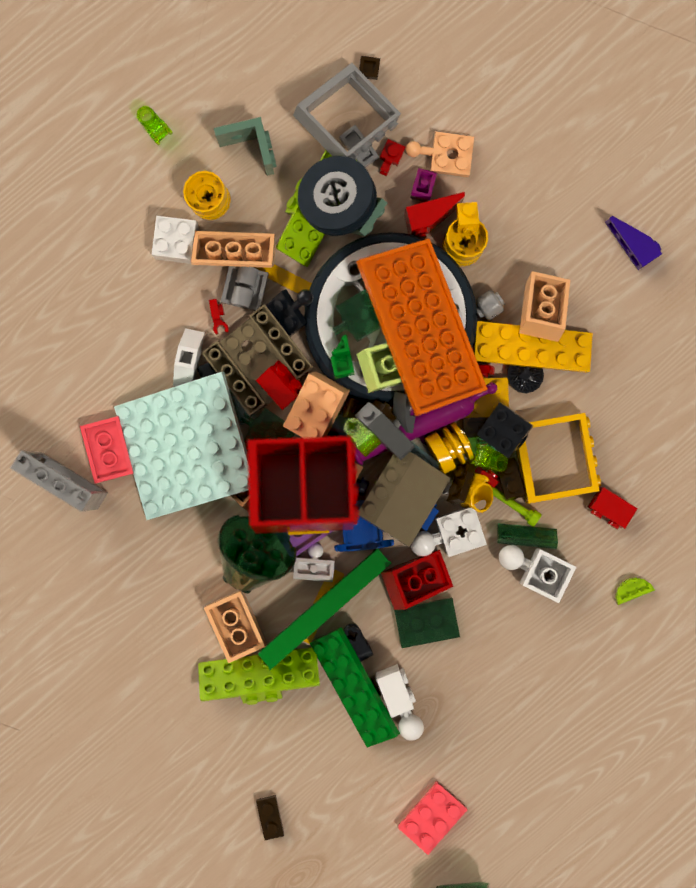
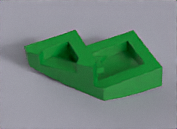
M343 335L336 349L334 348L332 351L331 362L335 379L355 375L346 335Z

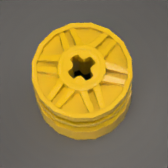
M199 171L191 175L185 182L183 189L184 199L197 216L210 221L219 219L228 211L231 203L230 192L215 173ZM211 195V201L208 202V196Z
M456 219L447 230L442 243V249L460 267L470 266L481 257L488 242V231L484 224L480 222L476 234L470 236L457 234L458 220Z
M455 422L449 424L452 433L446 427L442 428L444 438H441L437 432L424 438L430 453L443 474L456 468L455 458L461 464L466 463L463 454H465L468 460L474 459L467 436Z

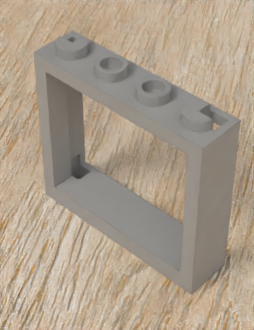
M353 63L349 64L297 104L293 114L332 157L345 156L355 160L360 152L363 151L365 153L368 151L375 140L379 142L385 136L387 130L392 131L398 125L397 120L401 115ZM349 82L380 114L385 122L347 152L310 112Z
M21 450L11 466L12 470L81 512L98 510L108 494L105 490L42 452ZM41 457L46 459L44 463L39 461Z

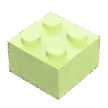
M387 343L366 348L357 354L369 393L403 384Z

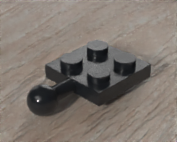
M285 289L266 304L267 308L290 337L307 324L299 308L302 305H310L313 302V294L309 290H301L297 295V300L294 302L287 289Z

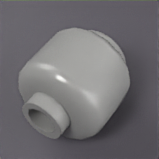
M488 291L476 299L477 313L480 318L485 317L487 320H491L504 310L503 306L505 303L498 292Z

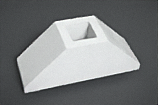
M185 328L178 345L174 363V387L195 380L205 332Z

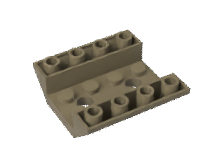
M265 304L249 315L250 319L223 340L214 342L202 352L216 373L224 372L229 390L249 416L273 401L256 381L270 366H273L280 360L298 381L313 368ZM251 341L253 344L252 349L244 351L242 349L243 342Z

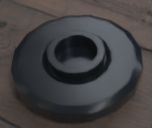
M510 365L507 371L508 383L519 393L534 392L543 382V368Z

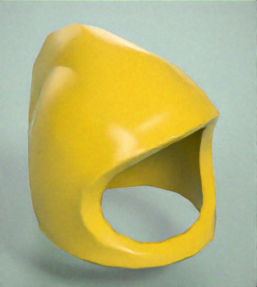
M474 473L465 503H460L462 507H471L480 513L490 508L493 502V490L491 485L486 483L489 481L487 476ZM485 500V508L479 510L475 507V504Z

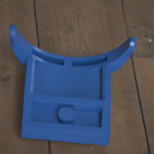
M365 500L357 501L354 506H358V511ZM359 517L358 523L354 525L353 530H343L344 544L335 545L334 549L337 552L385 548L393 546L394 540H384L383 531Z

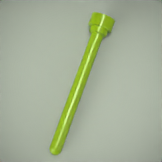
M492 487L494 497L523 515L524 519L527 520L526 523L534 527L542 516L540 512L528 510L513 499L505 501L504 494Z

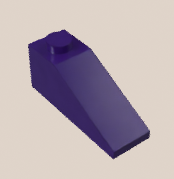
M611 216L605 222L637 270H640L662 255L659 243L655 240L653 241L650 236L614 216Z

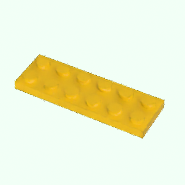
M477 321L473 348L477 362L584 373L590 372L593 333L565 330L559 341L556 342L519 333L520 325Z

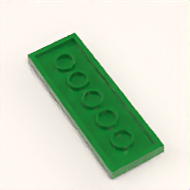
M342 627L311 641L312 649L317 654L318 660L366 747L368 748L396 738L400 733Z

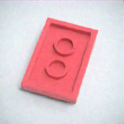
M119 416L80 426L95 484L134 474Z
M436 782L398 825V829L429 855L468 809L439 782Z

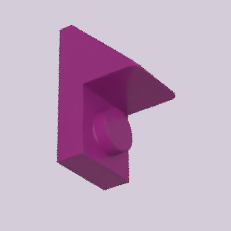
M418 168L410 198L422 202L430 201L437 173Z

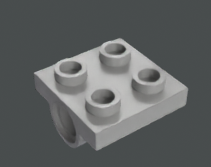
M229 266L221 303L256 311L261 307L269 273L254 267Z

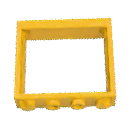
M585 413L529 423L535 428L575 420L579 421L590 486L535 496L525 441L516 450L525 492V503L529 504L599 491L601 479L599 475H596L595 467L598 466L596 456L592 452L594 447L593 437L589 436L590 419L588 416L586 417Z

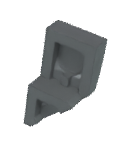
M395 391L393 412L407 433H413L416 417L410 415L411 404L406 393Z

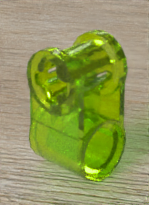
M142 106L138 109L137 119L158 146L160 141L168 134H173L168 125L159 118L152 108ZM145 114L152 115L150 120H142Z
M350 418L345 422L344 430L347 436H351V442H356V448L365 457L381 444L379 439L358 419Z
M481 444L476 445V456L471 464L499 472L506 469L508 464L506 456L491 447Z

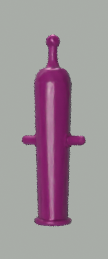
M493 382L486 385L488 390L416 416L413 433H407L402 425L398 429L410 441L419 438L422 444H426L424 440L427 437L426 434L467 417L474 409V402L484 395L494 394L497 391V385ZM411 409L410 415L415 416L413 409ZM368 432L354 439L351 438V442H356L355 459L359 465H363L365 460L388 451Z

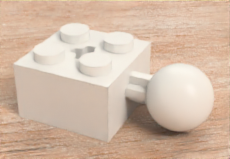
M468 507L436 517L435 521L439 532L431 534L427 531H419L410 547L416 555L427 556L434 551L436 545L443 543L446 555L451 557L485 546L487 543L476 511ZM459 526L465 529L463 536L456 534Z
M516 545L504 546L499 552V562L502 567L507 570L520 568L525 571L519 582L521 585L557 603L560 602L576 569L575 566L538 548L535 549L531 560L525 558L523 551ZM549 570L551 577L545 579L544 573Z
M398 664L376 672V680L391 718L398 715L401 717L398 725L400 735L410 741L418 739L423 734L424 724L417 715L411 712L414 709L413 703L416 700L411 687H406V684L409 682L404 669H399Z

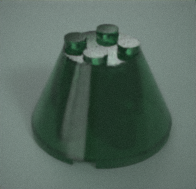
M250 514L249 516L242 517L235 515L229 518L222 525L218 534L224 582L241 590L243 593H250L252 590L288 574L296 561V548L292 546L289 540L291 538L287 532L255 533L250 527Z

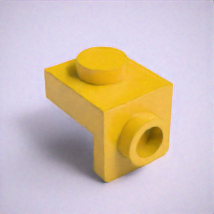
M477 202L457 203V234L465 236L476 234L480 224Z

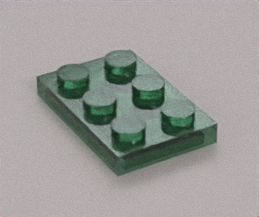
M452 597L419 603L406 610H394L401 648L460 637Z

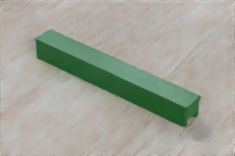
M375 549L258 652V655L266 663L268 669L271 670L392 562L379 549Z

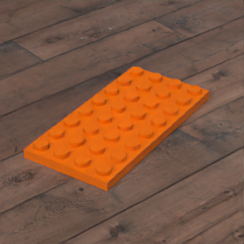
M430 238L365 257L356 262L415 417L488 390Z

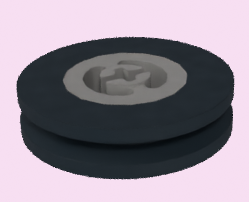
M345 156L328 157L314 164L303 176L298 189V204L304 217L314 229L331 236L346 235L362 227L371 217L377 200L376 187L367 169L357 160ZM333 187H336L337 191L339 192V193H338V199H339L341 205H339L338 202L336 201L337 195H336V192H335V190L333 189Z

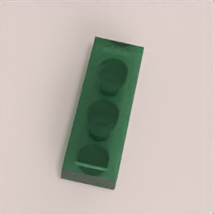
M498 523L497 543L557 549V529Z

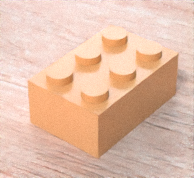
M534 271L531 272L525 284L519 333L551 341H559L566 328L570 289L569 279Z
M317 371L309 373L283 427L302 438L327 437L350 390Z
M243 589L204 607L228 663L266 646L267 642Z

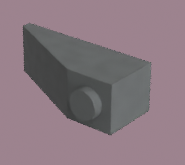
M370 402L355 415L362 428L399 460H402L415 447Z

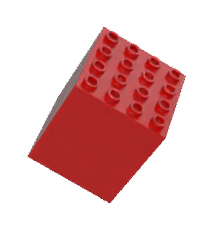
M351 436L248 440L249 513L252 530L255 533L353 530L354 525L358 523L359 512L358 506H354L357 502L358 488L357 484L353 485L356 483L357 465L355 463L356 442H351Z

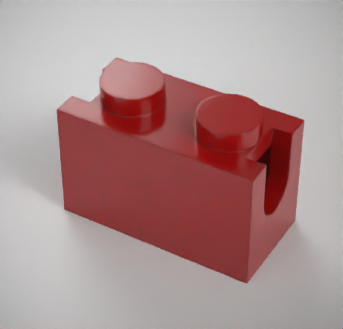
M280 360L273 366H270L256 380L282 410L297 398L302 388L300 381L290 373Z
M599 487V491L596 492L587 506L592 510V515L599 519L604 517L608 520L607 524L617 530L619 527L626 529L638 509L604 487Z

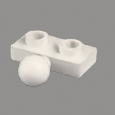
M315 543L308 548V554L311 559L295 558L293 579L333 582L334 561L319 560L323 555V547L319 543Z

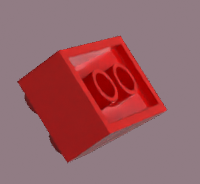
M461 192L406 207L404 219L408 234L420 238L427 237L426 234H429L456 210L457 203L463 202L465 193Z
M440 550L433 551L427 556L417 557L381 572L394 610H406L453 587Z

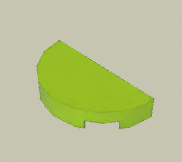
M628 578L617 588L615 596L617 605L655 591V589L644 579Z

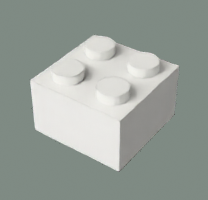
M156 216L151 254L155 260L191 264L195 231L199 230L197 221Z

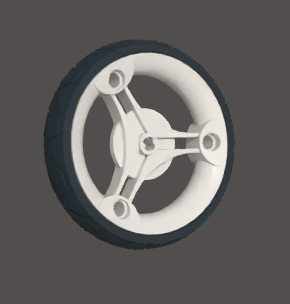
M388 232L371 234L354 240L339 249L324 263L309 289L313 294V302L305 306L304 318L307 321L305 334L310 352L327 378L349 389V395L359 400L373 403L377 399L381 403L386 402L389 405H393L395 391L406 393L403 384L369 393L364 377L361 375L362 370L359 361H352L355 375L335 379L331 356L332 351L339 344L334 328L336 301L344 286L354 285L365 301L361 313V325L365 335L370 340L368 348L387 343L371 299L359 283L363 280L361 273L354 276L350 273V269L358 267L356 262L359 259L425 240L418 236ZM432 243L470 345L473 348L478 320L477 307L471 285L456 261L443 249Z

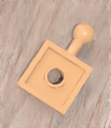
M435 132L433 148L423 147L418 142L411 141L406 146V153L410 157H417L419 154L432 156L430 168L432 172L469 177L474 137ZM454 150L457 153V158L450 159L447 156V151Z

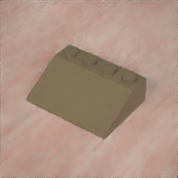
M409 452L402 460H399L393 454L359 509V517L410 547L451 478L412 452Z

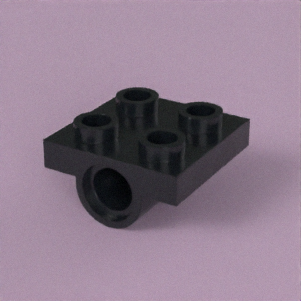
M499 402L477 435L509 459L526 441L533 425L505 404Z

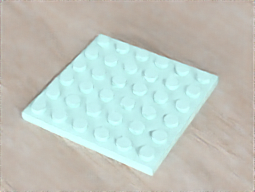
M224 372L114 406L116 416H119L146 520L249 490L248 453Z

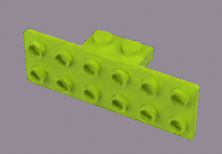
M325 150L320 161L332 157V155ZM300 179L296 184V191L293 197L287 202L285 213L290 215L291 218L276 245V249L301 265L308 267L324 234L314 229L300 210L298 204V189L302 180ZM337 195L336 201H337L338 204L340 205V201H339L338 195Z
M312 648L293 650L271 670L268 669V666L259 655L242 657L228 663L227 659L198 664L199 693L202 702L241 697L243 704L246 703L248 705H254L260 701L275 702L283 698L282 691L320 685L317 654Z

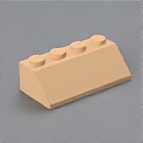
M195 231L191 265L272 268L275 262L276 251L275 234Z

